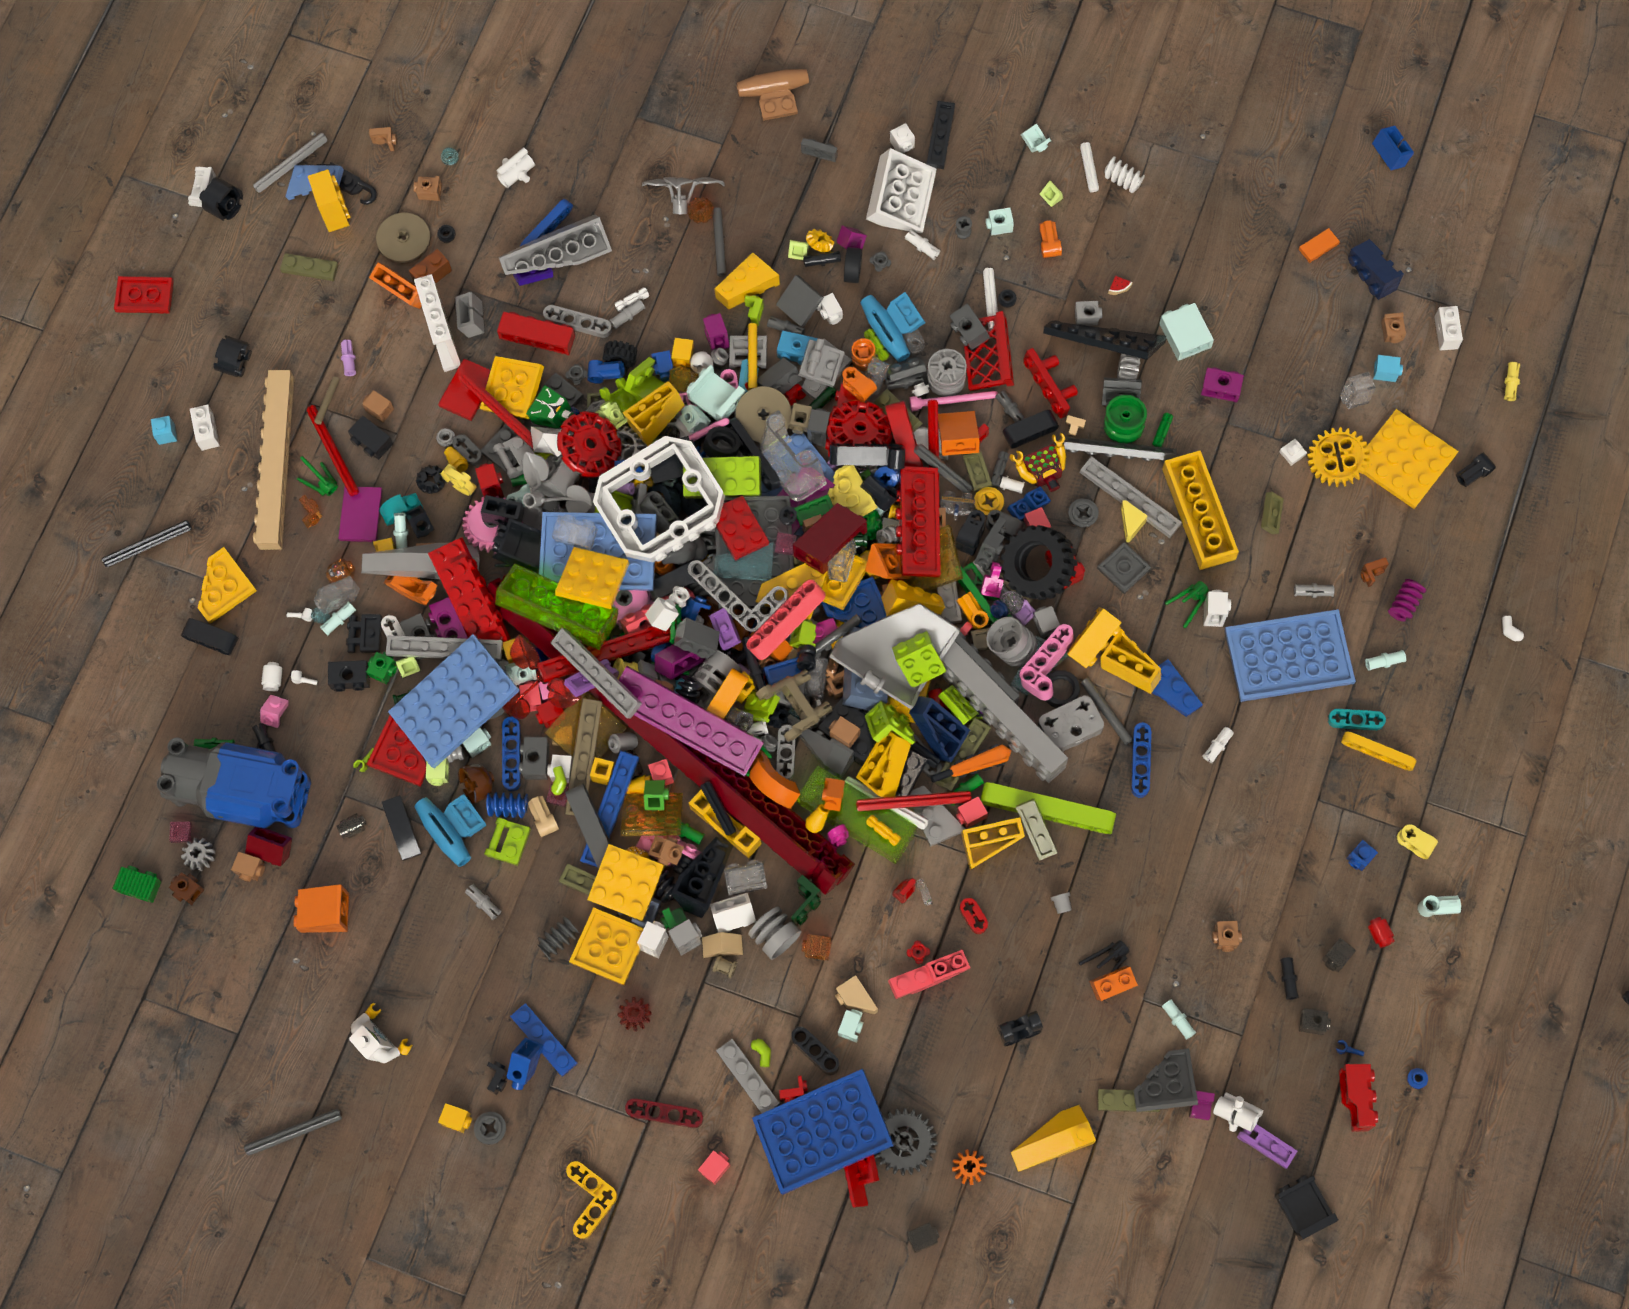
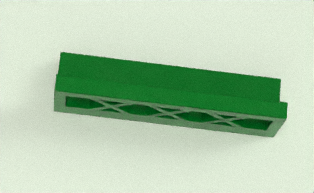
M973 562L964 568L961 566L954 569L955 579L966 594L971 591L981 609L987 613L989 617L988 624L991 627L998 619L991 614L990 605L987 600L996 601L1000 599L985 596L979 592L976 585L982 586L984 577ZM970 569L976 575L975 581L971 580L966 574ZM1008 611L1007 617H1012V615Z

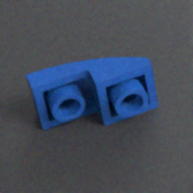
M1039 486L1026 493L1024 498L1009 505L1007 510L1013 517L1024 521L1026 513L1045 507L1051 500Z

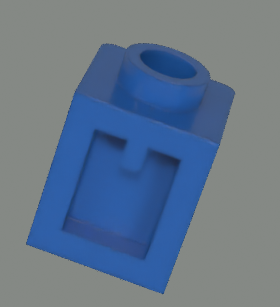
M1362 840L1346 859L1349 860V864L1354 869L1363 871L1378 852Z

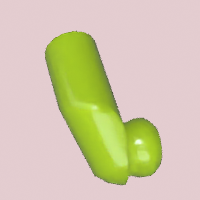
M558 766L553 768L555 780L551 791L554 795H561L567 785L563 768Z

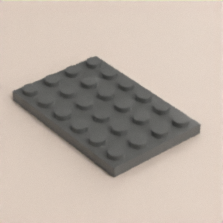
M790 496L744 497L768 538L769 545L737 560H734L715 527L717 576L750 608H754L758 604L756 599L762 583L794 568L791 525L782 524L779 519L782 508L790 506ZM725 497L724 503L738 497ZM785 512V516L783 517H787L790 520L791 514ZM728 591L721 593V600L723 602L729 600L730 594ZM718 603V609H722L723 607ZM739 604L734 609H740L743 606Z

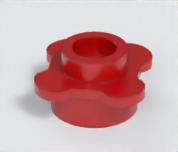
M917 940L911 949L907 950L906 954L908 957H912L916 964H922L923 959L930 955V949Z

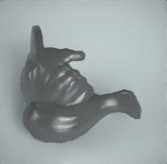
M699 536L694 541L689 540L684 543L680 550L671 551L662 560V563L685 565L695 560H703L708 553L707 546Z

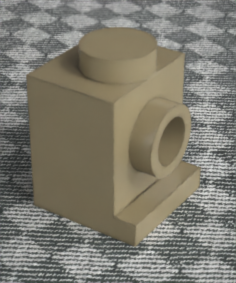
M793 404L789 429H792L793 433L803 434V432H807L812 406ZM798 419H801V420L803 421V423H801V422H796V421H797Z

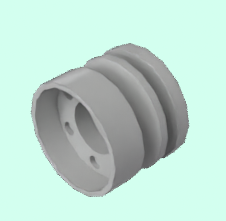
M942 349L931 356L928 362L927 382L933 393L942 397L954 396L964 388L967 365L961 353L953 349Z
M1013 617L998 619L988 630L986 637L987 646L995 655L999 656L1001 660L1010 666L1026 664L1036 652V637L1020 621Z
M779 906L762 915L748 933L751 939L756 938L755 943L757 945L766 941L762 951L771 960L784 953L802 933L794 922L783 925L788 917L786 914L781 915L782 909Z

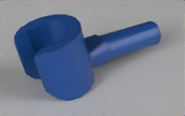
M1344 1040L1338 1041V1044L1344 1045L1345 1049L1340 1050L1336 1048L1337 1053L1345 1054L1348 1052L1364 1056V1051L1349 1047Z

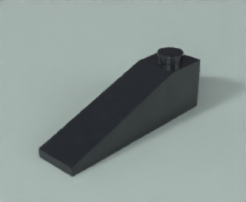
M715 837L685 871L679 875L671 894L684 911L700 918L707 912L733 848L731 843Z

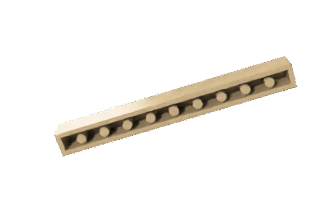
M268 370V377H265L267 394H264V405H266V408L262 413L264 428L261 429L263 445H260L262 461L258 465L259 473H261L260 480L257 481L259 497H256V507L258 508V514H255L254 518L257 528L256 532L253 533V541L260 550H282L294 376L291 370Z

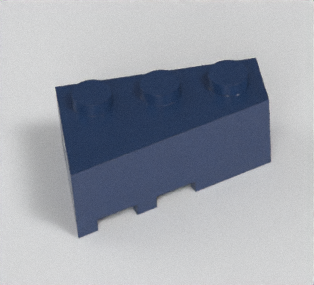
M1369 239L1352 248L1348 260L1351 266L1357 269L1360 279L1366 282L1370 293L1380 300L1397 290L1404 273L1401 270L1397 272L1392 267L1394 263L1391 260L1386 261L1382 257L1383 252Z
M919 696L915 706L909 713L934 754L941 761L952 763L970 729L934 699Z

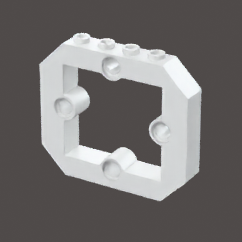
M664 436L599 476L593 503L627 557L648 562H659L667 557L666 554L671 551L680 550L687 541L696 540L700 533L705 530L710 531L716 527L720 519L725 495L691 441ZM676 454L686 469L682 476L686 489L690 492L699 491L708 505L683 521L673 522L669 530L642 545L634 532L638 526L635 514L628 509L621 511L610 493L633 479L638 481L647 480L651 475V468ZM640 466H644V467H645V470H644L643 472H641V473H637V472H636V469H637L638 467H640ZM692 477L698 478V480H697L696 483H694V484H689V483H688V481H689L690 478H692ZM625 518H632L631 523L623 524ZM678 529L685 530L681 536L675 535V532Z

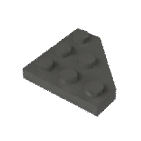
M1189 1048L1168 1051L1163 1061L1158 1066L1156 1065L1146 1076L1145 1081L1134 1089L1137 1112L1198 1105Z

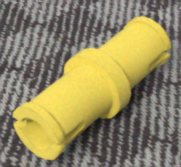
M1517 362L1508 363L1507 378L1504 381L1506 384L1504 399L1507 401H1515L1517 398V385L1520 384V379H1518L1520 363L1517 364Z

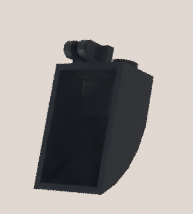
M511 518L504 524H499L493 539L494 544L491 551H494L492 558L514 567L521 566L524 570L539 573L541 530Z

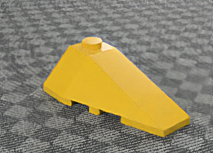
M1080 1105L1059 1112L1015 1148L1011 1155L1017 1171L1020 1172L1092 1145L1096 1139Z

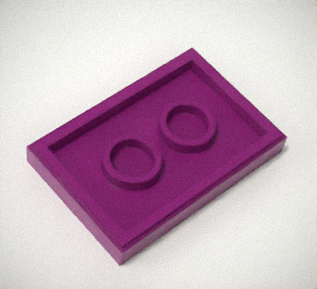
M344 486L338 539L340 541L357 542L377 541L382 488L357 487L359 493L355 496H350Z

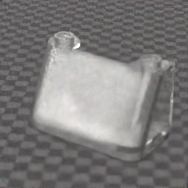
M778 410L766 420L759 450L778 475L780 486L794 501H801L827 483L820 461L812 451L804 450L795 455L787 445L792 440L785 427V418Z

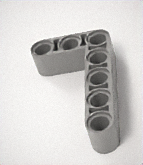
M695 560L688 565V573L747 631L756 632L789 599L787 589L777 586L751 609L705 563ZM700 564L702 572L696 575L693 572V568L695 565ZM713 577L716 580V585L713 588H709L707 581ZM778 590L784 592V598L780 601L775 599V593ZM728 591L730 598L728 601L723 602L720 597L721 593ZM741 604L744 608L743 613L736 615L734 608ZM764 604H769L771 607V611L767 615H764L761 611ZM751 618L757 620V626L753 629L748 626V621Z

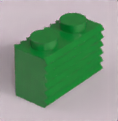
M129 865L127 868L120 867L112 889L118 893L153 903L161 884L157 874L146 871L144 874L138 872V868Z

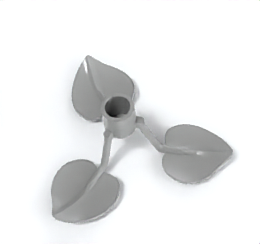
M664 177L663 179L644 181L642 187L647 184L668 187L671 194V202L673 203V214H687V203H690L696 185L719 183L725 186V183L710 177L695 178L693 180L683 177ZM692 183L688 197L686 198V195H681V185ZM672 186L677 189V195L675 196Z
M525 452L523 458L524 478L529 485L536 486L530 489V493H526L523 497V503L526 506L524 507L523 524L542 530V507L539 506L544 502L566 500V509L569 513H587L592 508L591 495L584 487L579 485L568 487L567 497L545 498L541 492L536 491L541 486V481L547 480L549 465L543 457L531 452Z

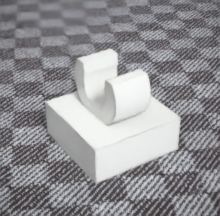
M1296 439L1282 447L1279 451L1291 466L1307 454Z

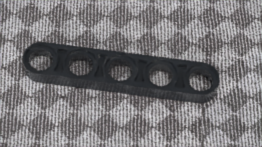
M737 418L730 419L726 427L738 434L741 440L740 451L744 457L759 456L761 458V481L769 491L780 488L778 475Z

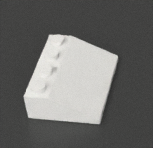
M888 149L879 159L866 220L884 227L923 233L937 169L896 150Z

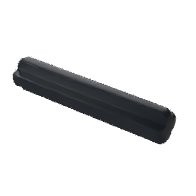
M707 781L701 784L700 787L725 834L731 835L735 833L736 828L711 782Z

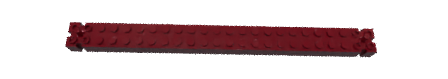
M510 573L504 575L502 580L497 578L489 583L487 590L493 596L494 604L501 613L502 618L507 620L517 631L521 632L551 659L562 655L551 644L561 628H566L585 648L597 644L592 638L587 639L571 625L573 622L568 625L562 624L554 612L542 605L543 597L530 585L526 587L521 580H513ZM616 659L609 661L611 663L612 668L614 666ZM596 687L588 691L599 701H602V704L608 707L699 787L701 784L710 781L724 808L807 879H812L811 883L819 888L823 894H828L836 885L838 886L847 878L855 863L844 854L842 856L836 852L837 848L820 833L810 832L805 826L806 821L792 809L776 803L762 793L749 776L739 774L634 715L631 719L626 718L611 702L607 701L608 699Z

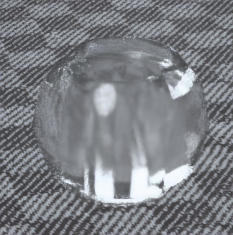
M1007 591L1000 597V600L1008 607V614L1018 613L1023 607V598L1016 591Z

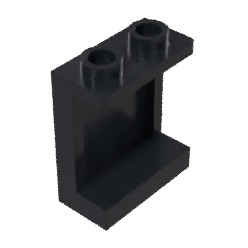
M1305 1175L1297 1179V1184L1293 1187H1290L1289 1184L1278 1189L1279 1194L1275 1196L1299 1241L1339 1221L1336 1214H1332L1314 1181V1176L1308 1178Z

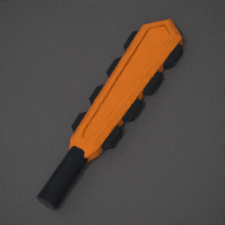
M1003 744L992 745L989 750L983 749L978 751L976 756L971 754L964 761L961 759L957 760L949 769L931 775V781L935 783L951 776L963 778L968 773L972 775L979 773L980 769L986 771L991 769L992 766H1003L1009 760L1012 750Z

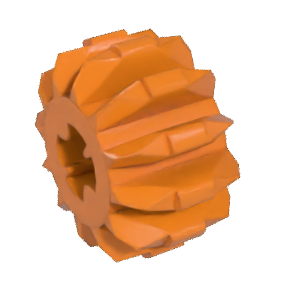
M968 1149L965 1150L966 1157L959 1152L958 1158L961 1161L953 1159V1163L958 1166L953 1167L952 1171H959L955 1179H959L962 1176V1184H965L966 1179H969V1184L973 1185V1178L980 1182L981 1178L979 1175L985 1176L986 1174L980 1168H985L987 1164H979L984 1157L981 1155L976 1159L977 1151L975 1150L972 1156H969ZM968 1162L971 1163V1166H975L972 1172H967L968 1169L964 1170Z

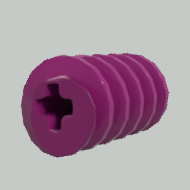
M1405 579L1401 586L1402 588L1399 589L1398 595H1396L1395 601L1391 605L1392 607L1388 610V613L1398 621L1404 622L1406 618L1412 619V613L1416 611L1414 606H1419L1418 600H1422V594L1426 592V589L1420 583L1412 579Z

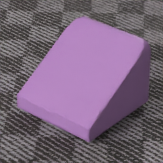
M1019 599L1008 610L1012 617L1020 621L1024 626L1033 618L1034 612H1036L1026 599Z

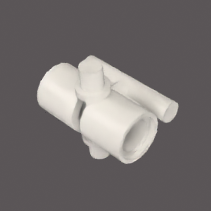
M522 148L510 159L504 158L502 160L503 165L496 170L498 173L497 177L506 188H509L517 180L527 183L530 180L527 172L535 166V163L528 155L527 150Z
M1226 1092L1224 1097L1221 1096L1218 1099L1213 1113L1227 1120L1229 1130L1235 1132L1238 1126L1252 1132L1264 1110L1244 1101L1241 1096L1235 1097Z

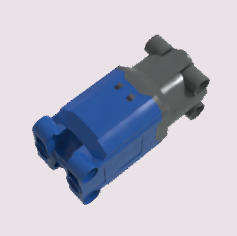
M173 738L169 741L167 746L169 752L162 760L161 777L157 780V788L161 791L162 798L170 800L178 807L185 806L187 803L198 805L208 818L259 828H267L275 821L283 822L288 828H296L300 825L304 808L307 804L311 779L302 771V768L295 760H286L280 752L222 742L212 749L187 745L181 738ZM301 777H304V782L300 784ZM290 814H294L293 820L286 821Z

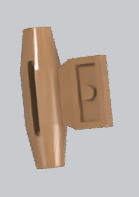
M784 69L755 75L736 84L739 97L761 96L759 106L762 120L765 121L798 114L795 97L790 90L808 84L809 78L806 69Z

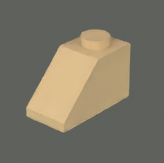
M856 975L836 988L837 994L835 998L840 1005L844 1004L847 1009L870 1014L878 1012V1008Z

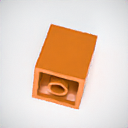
M342 885L298 890V896H295L297 915H294V927L300 933L348 932L349 892Z

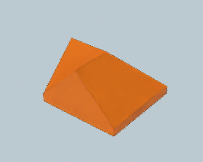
M873 543L871 545L865 568L866 572L885 579L911 578V576H902L900 555H896L897 544Z

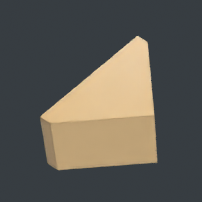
M719 932L702 937L703 958L718 957L719 955H743L741 934Z

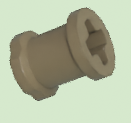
M719 955L716 958L712 971L721 972L728 975V978H732L738 962L725 960Z

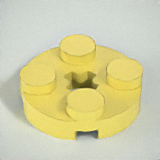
M448 464L441 472V476L446 482L450 481L454 484L453 487L467 496H471L477 488L470 481L471 477L467 473L462 472L460 474L451 464Z

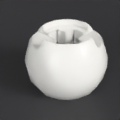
M704 351L695 353L690 359V367L697 374H700L704 368L707 369L709 365L713 366L712 357Z

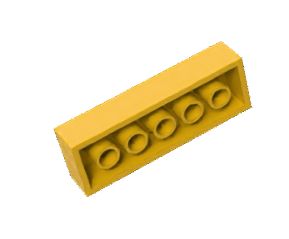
M1201 450L1165 460L1162 470L1199 570L1236 560L1239 551Z

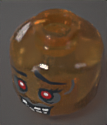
M340 558L328 565L326 576L332 585L343 586L354 578L353 571H355V567L351 561L347 562L345 559Z

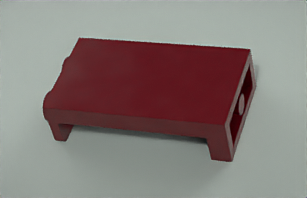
M836 503L793 543L794 557L821 574H825L828 571V562L859 532L862 534L867 533V520L863 516L850 511L849 508Z

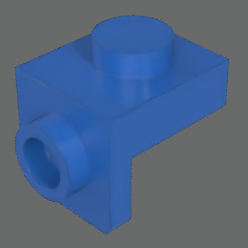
M701 596L690 597L686 600V606L681 610V618L683 620L689 618L695 621L701 607L710 610L711 606L706 602L707 599Z

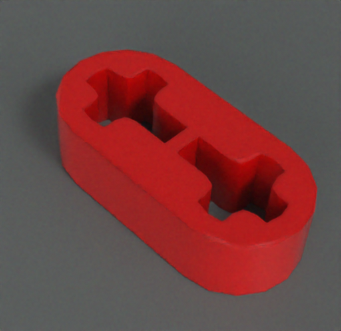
M966 898L961 901L960 912L970 929L976 934L984 933L988 928V921L977 902L972 898ZM966 903L973 905V915H971L969 910H964ZM975 917L979 922H984L982 925V929H980L979 927H974L976 924V921L974 920Z

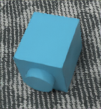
M1378 355L1374 364L1373 379L1396 382L1398 376H1401L1403 371V365L1400 364L1401 357Z
M170 416L151 419L153 437L159 445L177 441L175 424Z

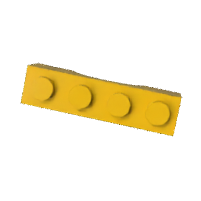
M702 789L689 802L690 809L747 858H750L762 844L757 835L746 826L738 823L730 815L729 817L736 828V832L726 835Z

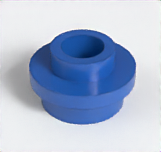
M1415 1068L1408 1073L1407 1081L1411 1087L1421 1089L1427 1085L1428 1075L1424 1070ZM1415 1075L1421 1077V1082L1415 1080Z

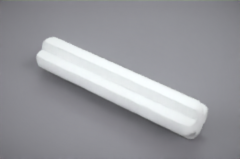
M1089 142L1082 143L1080 149L1088 188L1091 193L1097 192L1099 185Z

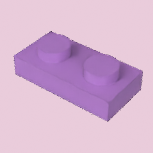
M724 608L709 616L714 629L720 632L719 643L723 650L726 651L741 643L732 616Z

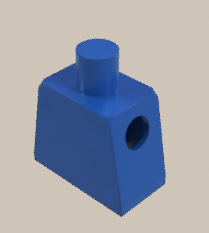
M525 1037L514 1049L507 1072V1078L513 1081L512 1088L522 1090L524 1085L534 1075L544 1044Z

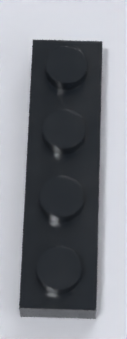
M937 101L926 163L937 169H944L955 103Z

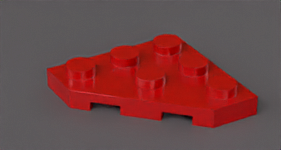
M390 715L367 762V766L421 787L426 776L425 759Z

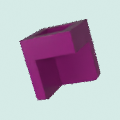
M842 225L837 243L845 249L848 247L862 249L867 235L858 229Z
M1196 1091L1198 1105L1190 1106L1189 1117L1209 1120L1215 1094Z

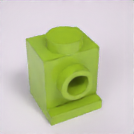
M805 619L792 632L789 645L795 648L801 645H812L815 647L816 644L813 641L816 637V625L811 620Z

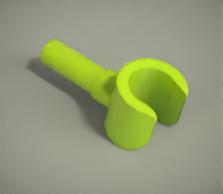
M374 748L362 760H356L353 767L357 768L362 763L363 766L359 771L365 772L368 767L367 762Z

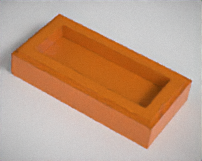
M1328 228L1301 245L1299 251L1311 263L1339 245L1340 241Z

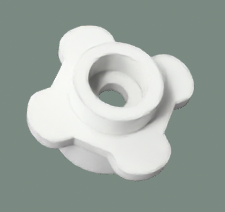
M675 586L673 593L669 595V599L682 608L686 606V600L690 598L687 589Z

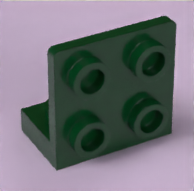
M803 875L797 880L798 893L806 901L791 917L792 922L796 926L798 924L803 925L808 919L807 914L811 910L815 911L821 904L820 889Z

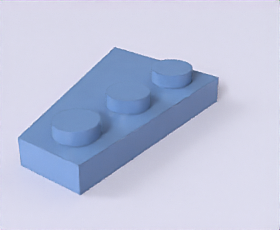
M295 165L285 197L291 200L300 194L303 196L308 195L312 191L308 176L327 169L331 176L335 175L337 183L340 185L344 169L341 166Z

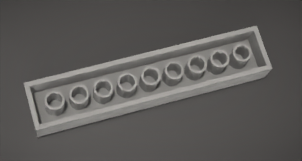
M954 641L941 660L946 669L945 673H943L944 680L948 684H953L963 697L971 701V706L984 715L982 717L989 726L993 725L997 735L1001 739L1005 738L1010 743L1009 747L1015 753L1019 752L1022 755L1024 763L1029 767L1032 766L1037 771L1036 775L1042 781L1046 780L1050 783L1066 768L1068 757Z

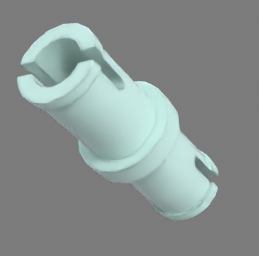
M405 513L394 514L395 530H393V535L396 539V549L407 547L408 530L406 529Z
M348 601L339 611L333 612L332 617L320 628L327 635H330L334 629L340 624L343 625L344 621L357 610Z
M1403 650L1389 654L1382 653L1381 656L1366 658L1365 665L1369 671L1380 667L1388 668L1390 665L1406 662V654Z
M1172 999L1162 1006L1171 1018L1173 1026H1177L1186 1040L1196 1033L1187 1021L1185 1013H1181Z

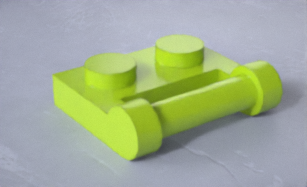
M497 818L493 837L484 855L518 866L531 829L503 818ZM505 827L509 831L501 853L496 852V848Z

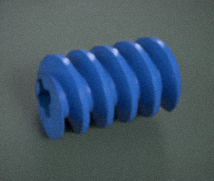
M881 466L874 474L885 486L894 487L900 483V469H890L887 466Z
M497 792L491 798L490 793H488L486 799L488 816L492 817L495 812L496 817H500L503 812L505 818L510 813L512 818H516L517 814L520 818H524L528 809V794L522 799L520 793H518L516 799H514L512 793H510L509 798H506L505 793H502L501 798H498Z

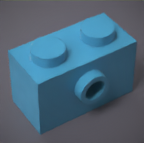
M782 330L777 347V358H785L789 362L794 361L801 365L808 341L810 339L817 341L818 338Z

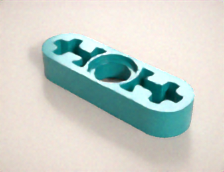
M1334 709L1328 716V723L1333 728L1377 731L1386 723V717L1380 711ZM1336 714H1338V717H1339V718H1345V717H1346V714L1348 715L1347 723H1345V722H1346V719H1340V721H1339V723H1338V722H1336V719H1332V718H1333ZM1359 715L1362 718V723L1354 724L1351 717ZM1366 716H1368L1367 720H1373L1374 717H1377L1381 721L1378 725H1375L1374 721H1368L1367 725H1365Z

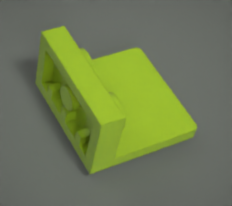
M648 357L628 375L624 390L641 400L665 384L652 375L655 360Z
M880 701L865 715L872 739L877 743L886 737L890 731H894L912 745L915 743L914 732L909 725L910 720L905 714H899L892 705H887Z

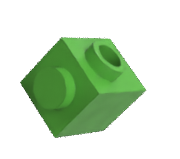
M645 780V810H665V801L669 800V788H665V780Z

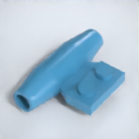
M906 292L891 301L887 310L873 295L866 296L861 300L860 304L871 328L882 345L898 362L906 360L910 356V352L902 334L912 333L926 322Z
M463 794L449 803L444 813L427 797L419 800L415 804V809L425 829L442 852L458 867L468 863L471 856L462 838L471 837L484 828L486 823L467 797Z

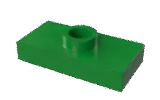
M825 495L795 507L800 527L803 526V520L820 514L821 516L826 514L833 507L829 495Z

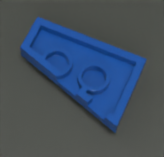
M1168 659L1158 665L1161 668V680L1152 692L1154 695L1162 698L1168 705L1186 717L1202 707L1201 701Z

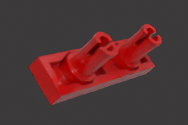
M1034 348L1027 350L1023 359L1025 367L1031 371L1035 383L1039 384L1043 396L1049 400L1053 412L1060 419L1066 417L1070 409L1066 400L1077 396V388L1075 385H1071L1059 390L1047 370L1058 366L1059 360L1056 355L1041 360Z

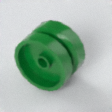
M1121 395L1113 398L1106 407L1104 418L1106 435L1113 441L1126 444L1139 439L1144 432L1147 418L1145 404L1139 398L1132 395Z

